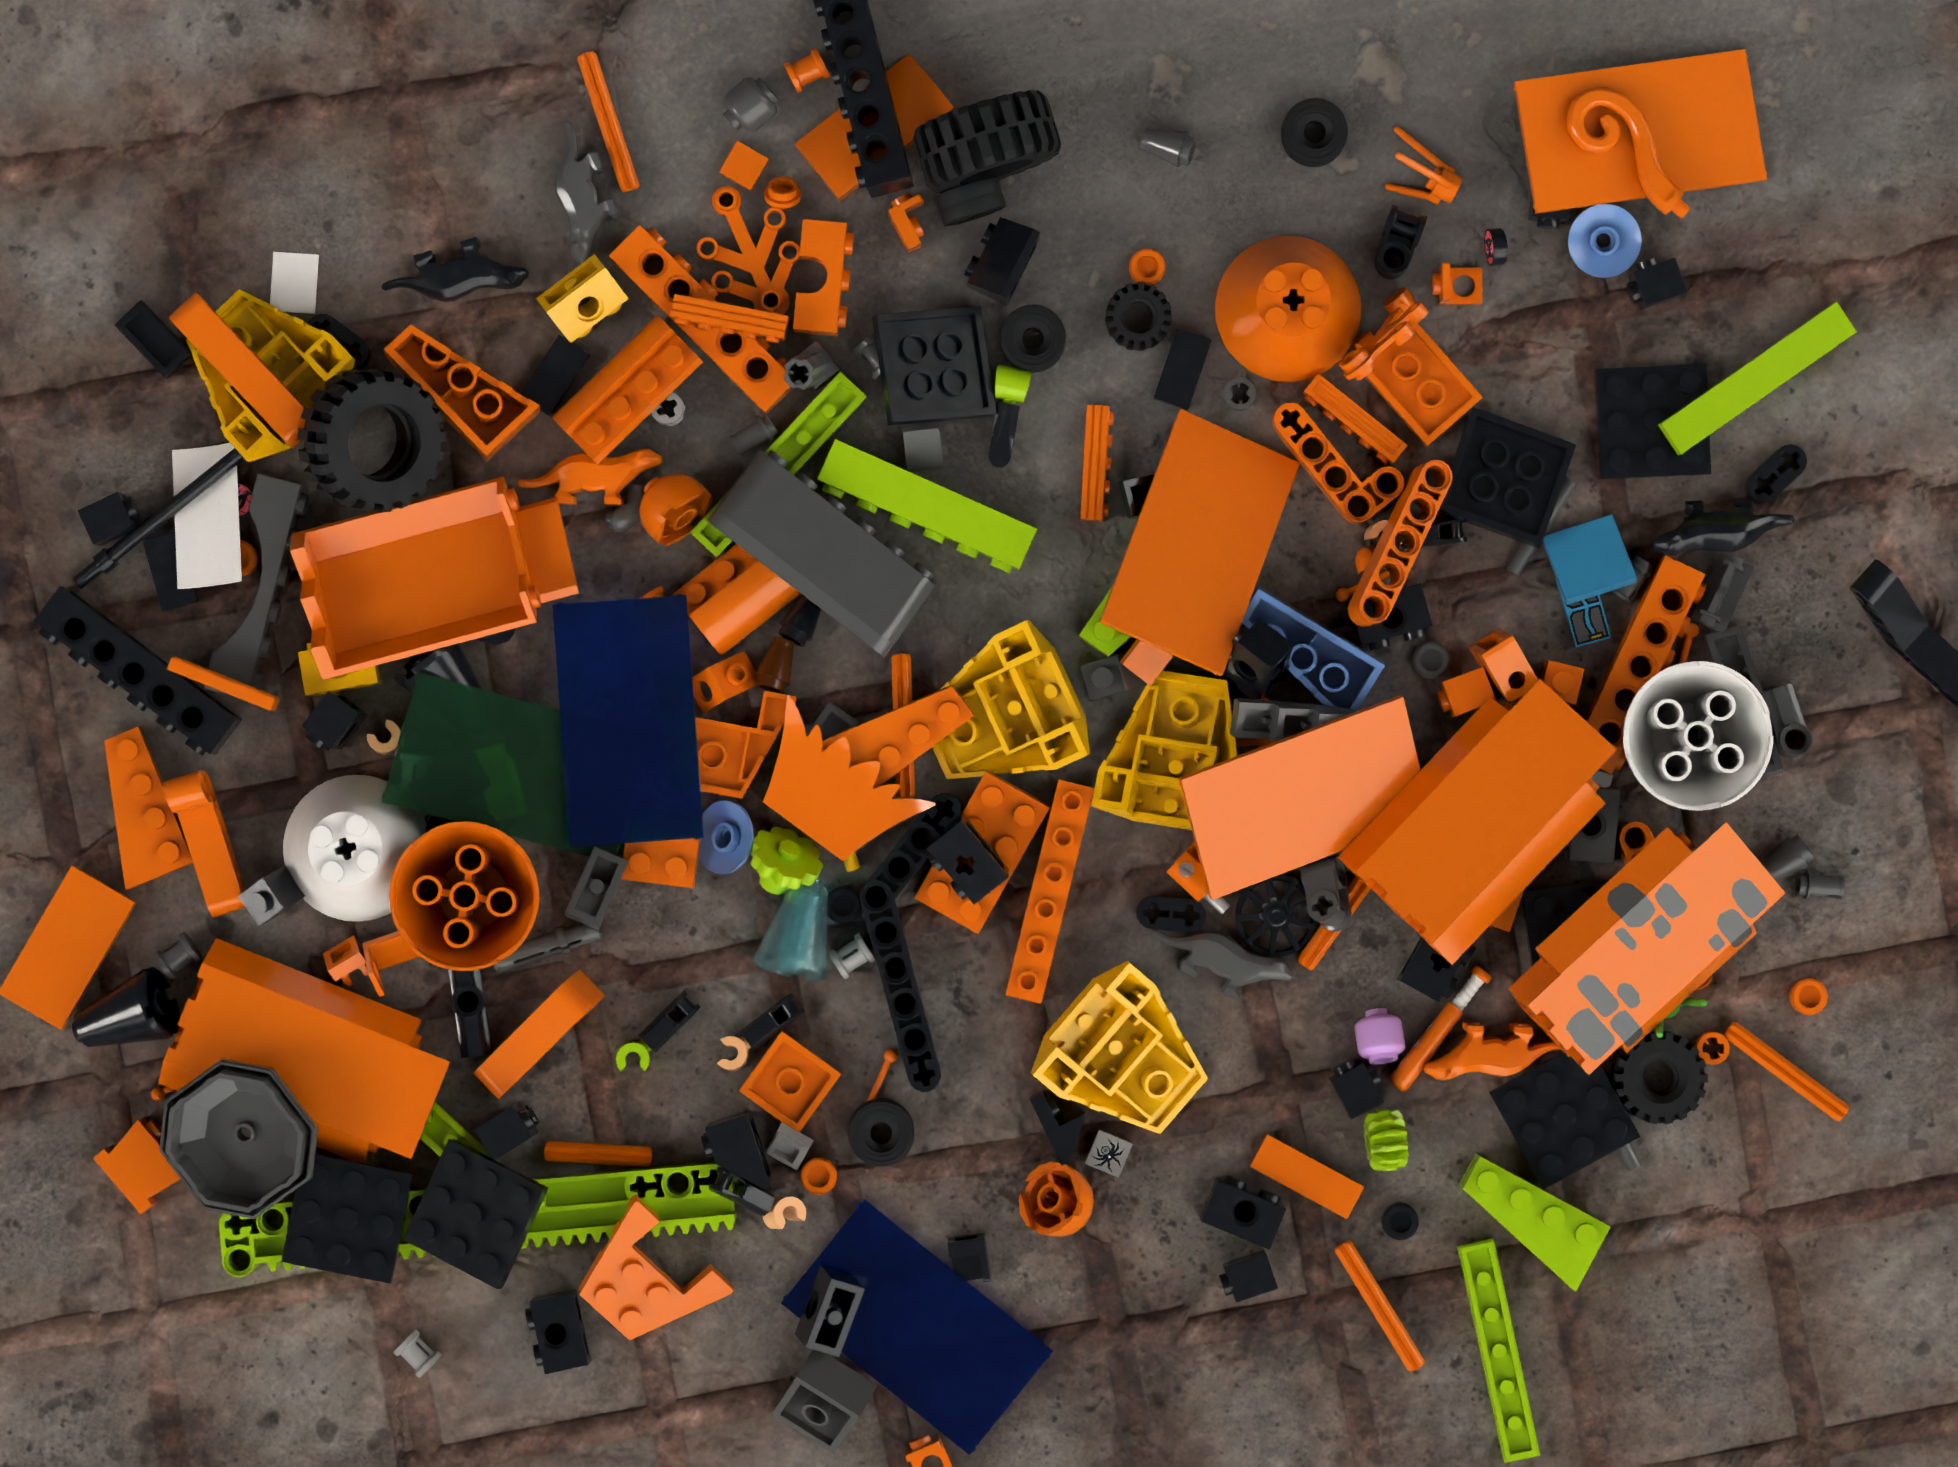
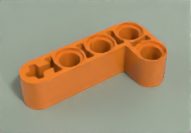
M1293 402L1285 403L1273 414L1272 427L1275 433L1342 518L1348 523H1364L1403 491L1404 477L1399 470L1390 466L1378 469L1361 482L1299 404ZM1283 412L1287 415H1292L1293 413L1297 415L1298 418L1295 421V426L1300 432L1305 426L1310 430V432L1302 435L1296 444L1291 439L1297 435L1296 431L1290 425L1285 428L1281 425L1284 419L1281 414ZM1315 440L1321 445L1322 453L1319 458L1310 459L1304 455L1302 445L1305 441ZM1332 468L1339 469L1344 475V484L1339 488L1330 487L1325 481L1327 470ZM1387 474L1394 478L1396 488L1393 493L1384 494L1378 489L1377 479L1379 476ZM1359 497L1366 502L1367 512L1364 516L1356 517L1349 512L1348 502L1351 498Z
M197 770L163 781V790L171 811L178 814L211 916L215 918L246 908L238 897L246 891L209 775L205 770Z
M579 969L562 983L473 1074L499 1100L578 1021L589 1013L605 997V994Z

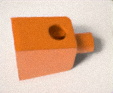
M1497 628L1468 647L1479 667H1484L1488 680L1499 698L1508 703L1514 702L1516 704L1538 681L1513 635L1500 628ZM1515 672L1514 679L1509 682L1510 675Z

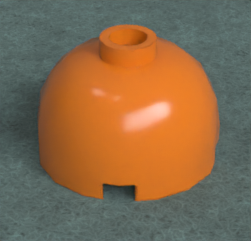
M674 473L661 478L658 476L650 480L644 487L645 494L640 502L639 516L641 524L648 534L658 544L661 542L663 546H669L690 534L694 528L691 523L698 515L703 519L708 514L713 504V496L699 481L690 475Z
M1052 1161L1039 1165L1029 1173L1025 1180L1029 1182L1025 1193L1020 1192L1019 1196L1020 1215L1026 1226L1037 1231L1039 1234L1062 1238L1076 1233L1086 1225L1092 1215L1094 1195L1091 1185L1083 1174L1072 1166L1066 1164L1062 1166L1061 1163Z

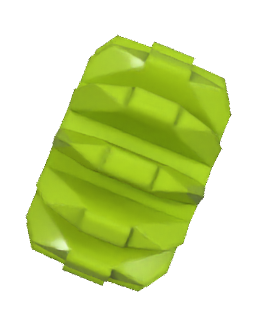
M1389 1109L1367 1113L1363 1125L1367 1159L1372 1169L1394 1171L1397 1168L1405 1167L1408 1162L1409 1144L1402 1114L1399 1110Z

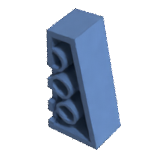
M1258 586L1250 599L1242 624L1250 629L1260 618L1293 643L1294 647L1286 667L1324 706L1358 710L1385 667L1384 661Z

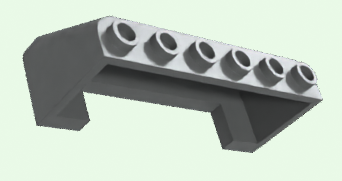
M772 449L767 455L759 451L706 521L885 657L936 585L931 582L934 575L918 562L914 567H911L901 558L905 552L891 541L887 540L883 545L872 536L876 530L860 517L854 523L843 513L847 507L833 496L829 495L825 500L814 492L818 485L800 472L795 477L785 469L788 462Z

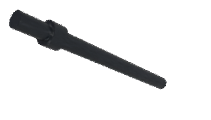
M234 448L109 549L103 548L93 556L94 561L73 577L76 585L83 589L103 572L108 574L119 565L118 560L243 461V456Z

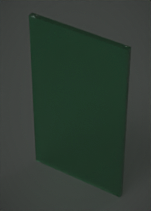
M417 672L385 792L382 794L383 803L456 822L469 821L487 824L509 836L589 857L594 847L618 856L617 853L628 817L629 807L631 806L650 735Z

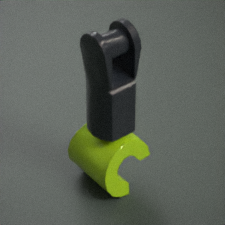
M1000 364L997 365L995 398L1001 399L1002 402H997V414H995L993 436L989 450L990 463L998 468L1006 466L1011 459L1013 438H1015L1020 409L1016 402H1024L1032 371Z
M685 990L638 1035L641 1038L639 1042L631 1040L619 1046L615 1059L620 1072L626 1067L625 1058L630 1052L638 1053L640 1056L639 1066L646 1071L650 1062L649 1052L653 1050L656 1053L700 1009L701 1006L699 1004L694 1005L686 997L687 992ZM674 1007L684 1015L677 1024L667 1015Z

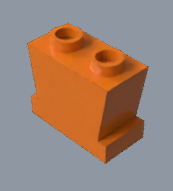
M145 1117L138 1119L114 1148L111 1146L104 1148L93 1158L140 1214L147 1212L159 1202L154 1197L156 1194L181 1180L159 1150L162 1128L153 1119L148 1122Z

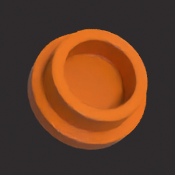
M785 176L775 177L769 181L768 186L765 188L764 199L769 205L785 210L800 202L801 191L794 179Z

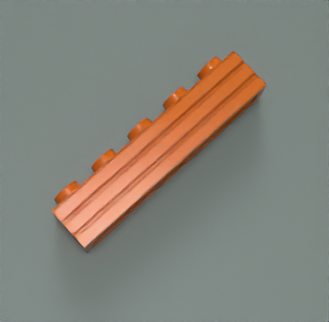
M674 294L670 318L674 319V323L678 325L688 326V323L698 324L697 328L711 330V327L720 328L721 333L733 335L734 331L743 333V337L750 339L762 336L766 337L765 341L771 343H779V340L785 341L789 321L787 315Z
M1319 373L1304 390L1303 394L1305 395L1304 400L1313 407L1318 405L1324 410L1322 414L1330 421L1337 420L1342 424L1340 426L1342 431L1349 436L1353 433L1359 438L1358 443L1366 450L1373 449L1377 453L1375 457L1385 465L1388 462L1392 465L1408 446Z
M1086 406L1080 521L1103 522V517H1108L1109 503H1104L1105 494H1109L1110 480H1106V471H1111V457H1107V448H1112L1113 438L1112 434H1108L1109 425H1113L1114 412L1110 411V406Z

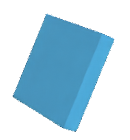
M1612 514L1546 535L1542 543L1566 605L1637 583V576Z

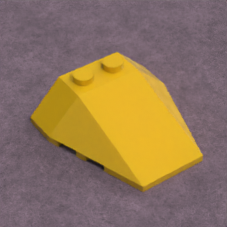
M240 289L215 311L307 408L313 406L314 402L310 397L317 389L324 391L327 389L325 381L333 376L342 377L344 371L351 370L354 367L356 360L332 334L319 330L295 316L293 317L282 312L275 306ZM186 339L199 374L210 394L209 399L212 407L216 410L222 426L220 427L223 435L248 462H252L290 449L291 447L205 356Z
M1029 619L994 635L987 642V645L942 687L945 688L953 685L974 713L972 718L932 747L946 779L980 777L984 775L986 770L993 774L1057 770L1090 754L1087 721L1083 708L1056 649Z
M1162 670L1151 686L1148 684L1145 686L1132 709L1131 717L1124 729L1120 730L1115 739L1116 743L1107 759L1103 760L1099 767L1091 806L1132 821L1192 830L1182 789L1179 786V777L1238 756L1236 738L1230 734L1232 708L1227 680Z
M1125 961L1106 971L1088 983L1045 1033L1031 1070V1074L1058 1097L1086 1105L1098 1112L1102 1111L1116 1116L1120 1120L1158 1134L1164 1131L1208 1079L1189 1043L1178 1028L1172 1013L1168 1010L1160 996L1156 985L1129 961Z

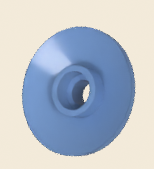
M1612 204L1594 205L1585 209L1575 218L1568 233V250L1572 260L1583 272L1594 277L1609 278L1625 272L1636 261L1641 249L1642 238L1638 223L1628 211ZM1605 233L1609 237V243L1606 247L1601 248L1597 245L1596 239L1598 235Z
M718 801L710 805L702 814L704 820L699 859L709 871L717 874H729L738 870L750 855L754 839L753 825L750 816L741 805L733 801Z

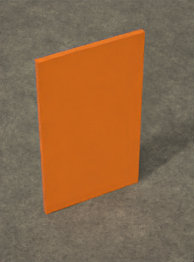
M1746 49L1513 82L1535 214L1647 198L1639 183L1631 133L1626 123L1618 114L1608 108L1598 106L1588 111L1584 119L1586 131L1596 138L1604 133L1600 125L1602 115L1608 113L1617 120L1620 126L1619 140L1614 147L1606 152L1591 153L1584 151L1574 143L1568 133L1566 118L1572 100L1581 92L1597 87L1616 90L1630 98L1638 106L1649 125L1662 172L1683 192L1767 180Z
M1180 409L1099 622L1208 670L1215 675L1222 676L1234 646L1232 641L1241 627L1300 463L1191 414L1186 410Z
M1403 696L1393 697L1179 777V786L1182 789L1207 887V894L1211 900L1345 850L1420 771V765Z

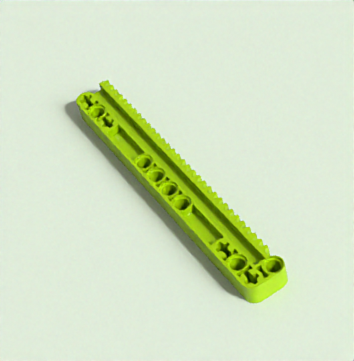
M715 1161L533 1177L531 1179L548 1187V1191L543 1199L545 1204L537 1212L521 1248L526 1249L531 1239L536 1248H539L544 1244L546 1237L551 1246H555L559 1242L560 1236H562L566 1245H570L573 1242L575 1235H577L581 1244L588 1240L589 1234L593 1236L595 1242L601 1241L604 1232H606L610 1239L614 1226L618 1220L621 1221L628 1209L627 1205L630 1199L635 1194L659 1216L660 1222L651 1229L654 1237H658L661 1234L662 1227L666 1228L669 1236L675 1233L677 1226H680L683 1234H688L692 1224L695 1225L698 1233L704 1231L706 1223H709L713 1232L718 1231L723 1221L727 1229L732 1230L737 1218L735 1203L710 1191L709 1186L713 1184L712 1182L700 1183L699 1188L701 1191H695L696 1176L693 1170L700 1171L698 1178L709 1177L713 1169L717 1170V1167H721ZM673 1173H682L688 1178L689 1185L687 1190L676 1192L670 1187L669 1177ZM657 1174H663L661 1187L664 1194H658L659 1186L648 1188L645 1195H641L639 1189H633V1184L639 1180V1176H643L644 1181L650 1183L658 1181ZM733 1181L728 1189L730 1192H733ZM427 1187L411 1188L399 1246V1251L404 1260L409 1259L413 1255L414 1250L418 1258H423L427 1255V1252L403 1240L416 1212L413 1208V1200L417 1196H423ZM294 1199L279 1201L258 1216L256 1223H249L241 1227L240 1231L237 1225H231L230 1222L236 1215L222 1213L219 1219L221 1256L223 1267L228 1274L233 1277L246 1276L253 1272L260 1263H267L271 1272L281 1268V1264H283L285 1270L295 1267L294 1264L281 1262ZM270 1209H276L283 1215L284 1223L281 1228H273L268 1224L266 1217ZM239 1216V1219H251ZM235 1250H244L249 1254L250 1264L248 1268H240L234 1263L233 1254Z

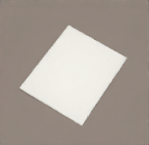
M273 252L271 305L282 312L315 314L319 255Z

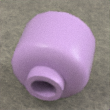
M1386 1008L1367 1010L1365 1012L1366 1017L1360 1019L1354 1027L1359 1055L1362 1058L1368 1059L1370 1064H1386L1398 1060V1054L1402 1053L1405 1049L1401 1019L1397 1015L1387 1014Z

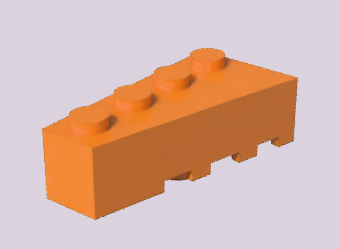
M411 324L384 348L385 358L403 377L415 380L421 384V390L428 391L435 399L432 407L441 410L443 418L486 463L540 413L539 404L525 398L514 391L512 387L502 381H498L482 371L477 365L463 359L452 352L451 349Z

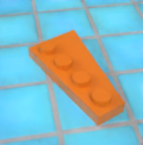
M949 685L911 701L907 705L880 714L869 721L842 730L831 737L823 738L822 751L839 738L846 737L850 747L849 768L867 761L880 762L879 774L873 787L875 789L972 718L974 713L954 686Z
M138 726L104 740L125 890L132 889L193 864L176 813L171 811L163 790V780L142 728Z

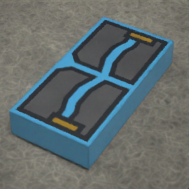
M1555 577L1574 648L1611 638L1600 595L1566 605Z

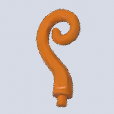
M1592 88L1576 95L1568 108L1566 118L1567 130L1574 143L1584 151L1591 153L1606 152L1614 147L1619 140L1620 126L1612 115L1607 113L1601 116L1600 125L1604 133L1600 137H1592L1584 126L1585 116L1592 108L1601 106L1614 111L1623 119L1631 133L1639 183L1646 197L1664 215L1672 211L1682 219L1691 207L1681 200L1684 192L1662 172L1649 125L1638 106L1624 94L1608 88Z

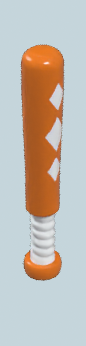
M1477 965L1471 968L1470 972L1472 975L1467 980V983L1463 985V988L1460 989V992L1457 993L1451 1002L1448 1001L1435 1020L1392 1072L1389 1081L1398 1090L1407 1091L1422 1072L1424 1065L1429 1062L1451 1029L1464 1014L1462 1012L1464 1007L1471 1001L1479 987L1483 983L1488 984L1491 981L1492 976Z

